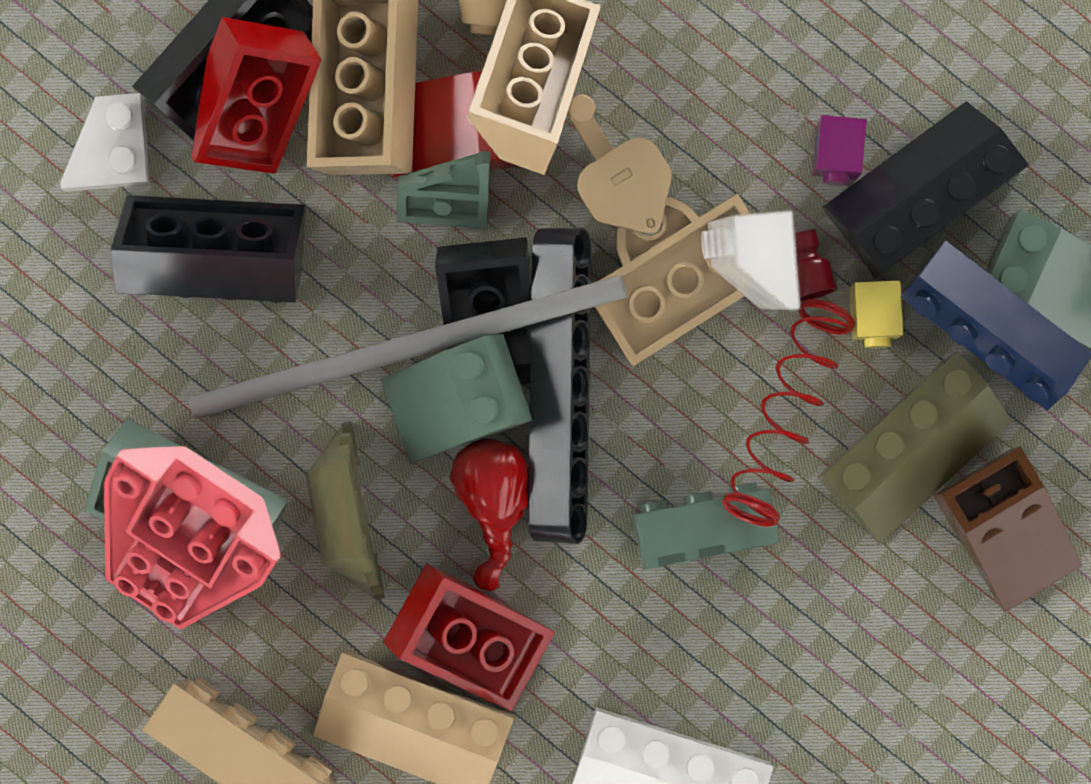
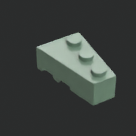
M756 482L735 486L739 493L756 497L772 506L769 489L758 491ZM729 487L730 493H734L732 487ZM711 491L684 496L686 505L668 508L667 500L640 505L641 513L632 516L642 569L644 570L779 543L776 525L771 527L758 526L733 516L722 505L723 498L713 499ZM729 501L744 512L766 518L742 502Z

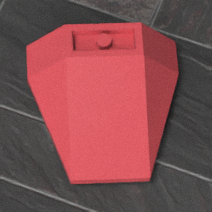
M186 446L122 449L116 456L104 480L106 581L114 585L123 595L132 597L152 610L159 619L170 622L180 630L263 585L281 556L264 498Z

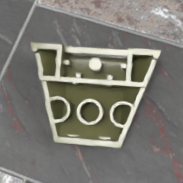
M343 422L324 451L305 474L323 565L332 569L374 599H382L385 596L377 554L372 552L356 467L360 464L352 422Z

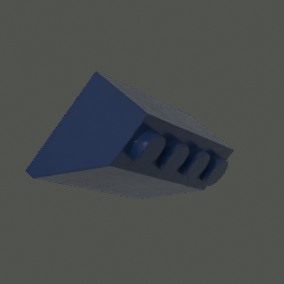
M946 240L907 283L901 294V298L910 304L918 314L927 317L949 334L953 341L967 348L984 361L992 371L1001 374L1023 391L1027 398L1040 404L1047 411L1069 392L1091 359V352Z

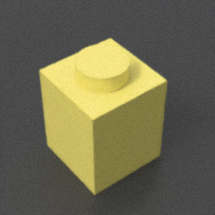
M900 280L855 282L849 287L850 310L855 321L852 341H864V348L891 347V339H898L903 335Z

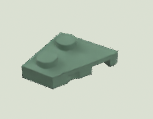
M479 152L399 176L397 187V222L487 229L491 152Z

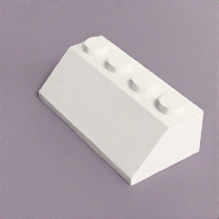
M792 211L739 215L708 222V231H702L701 244L704 259L711 258V268L760 309H800Z
M596 707L572 784H769L774 766L770 762Z

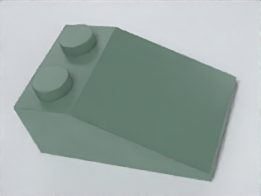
M1021 209L1010 216L986 272L1091 351V245L1061 227Z
M503 334L479 337L442 351L381 379L410 464L532 421Z

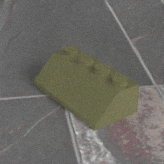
M957 351L949 355L827 467L818 476V479L880 544L1006 428L1012 420L990 385Z

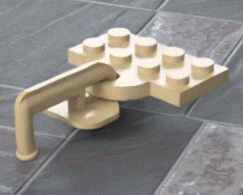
M577 95L571 100L567 116L595 159L593 163L586 166L579 174L577 191L596 221L618 226L615 232V251L621 267L598 281L621 275L627 291V298L598 305L594 308L630 366L634 367L744 297L740 291L711 268V258L704 259L701 234L702 231H708V222L751 214L738 193L700 217L687 204L668 197L672 171L657 146L645 138H632L613 149L593 118L595 112L594 101L587 95ZM640 232H644V233H646V234H652V233H655V234L652 235V236H646V235L641 234Z

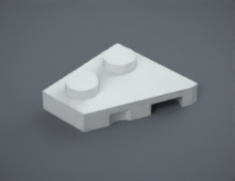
M140 93L95 97L60 181L61 189L65 192L150 184L143 96Z

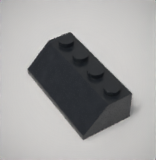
M208 0L132 87L194 141L207 55L221 18L226 17L304 31L312 43L313 6L307 0Z
M966 101L822 208L876 279L1017 176L1029 164L1002 128Z
M127 195L111 247L115 293L139 296L162 295L179 296L182 298L200 297L296 303L302 274L305 205Z

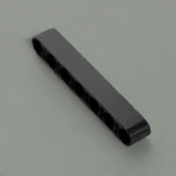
M584 228L538 229L532 243L531 300L591 284V240L587 230ZM591 308L531 324L530 414L532 421H530L528 526L531 538L537 542L579 544L584 539L587 531Z

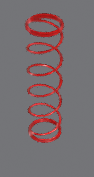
M808 299L801 302L798 312L802 319L792 325L790 334L793 342L803 354L783 357L777 362L775 368L779 380L789 392L770 394L762 399L761 402L764 417L776 430L755 432L747 437L745 443L750 456L762 468H749L732 475L730 483L734 493L726 494L722 499V505L729 513L748 523L771 527L778 524L780 515L774 507L761 499L739 493L734 484L736 477L744 473L759 472L772 474L787 482H794V478L790 475L774 471L763 464L751 451V439L761 434H779L802 444L809 443L806 437L785 431L773 422L766 413V401L775 396H796L815 406L824 405L823 401L819 398L798 393L789 386L781 376V364L791 358H810L814 362L830 369H837L839 367L833 360L818 355H811L800 346L794 334L796 327L806 321L816 329L840 335L852 332L855 326V321L851 314L828 301ZM816 307L828 310L842 317L848 323L828 317H812L804 308ZM821 321L836 323L844 327L829 325ZM729 501L742 502L766 518L744 512Z

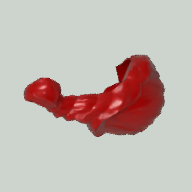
M481 439L470 443L456 455L449 478L454 487L455 494L466 506L467 512L477 520L482 528L483 539L488 545L490 553L488 561L477 567L473 581L481 590L492 592L500 588L499 580L501 573L512 556L510 551L513 546L511 541L512 527L522 518L524 510L529 506V467L520 451L512 444H505L496 439Z

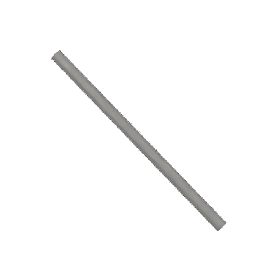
M621 275L191 396L189 398L190 409L195 418H200L460 345L482 336L499 334L627 298L625 283Z

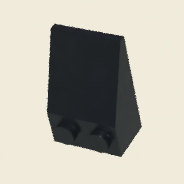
M527 237L440 246L437 248L435 270L443 325L531 301L532 271ZM531 325L499 333L504 335L520 384H530Z

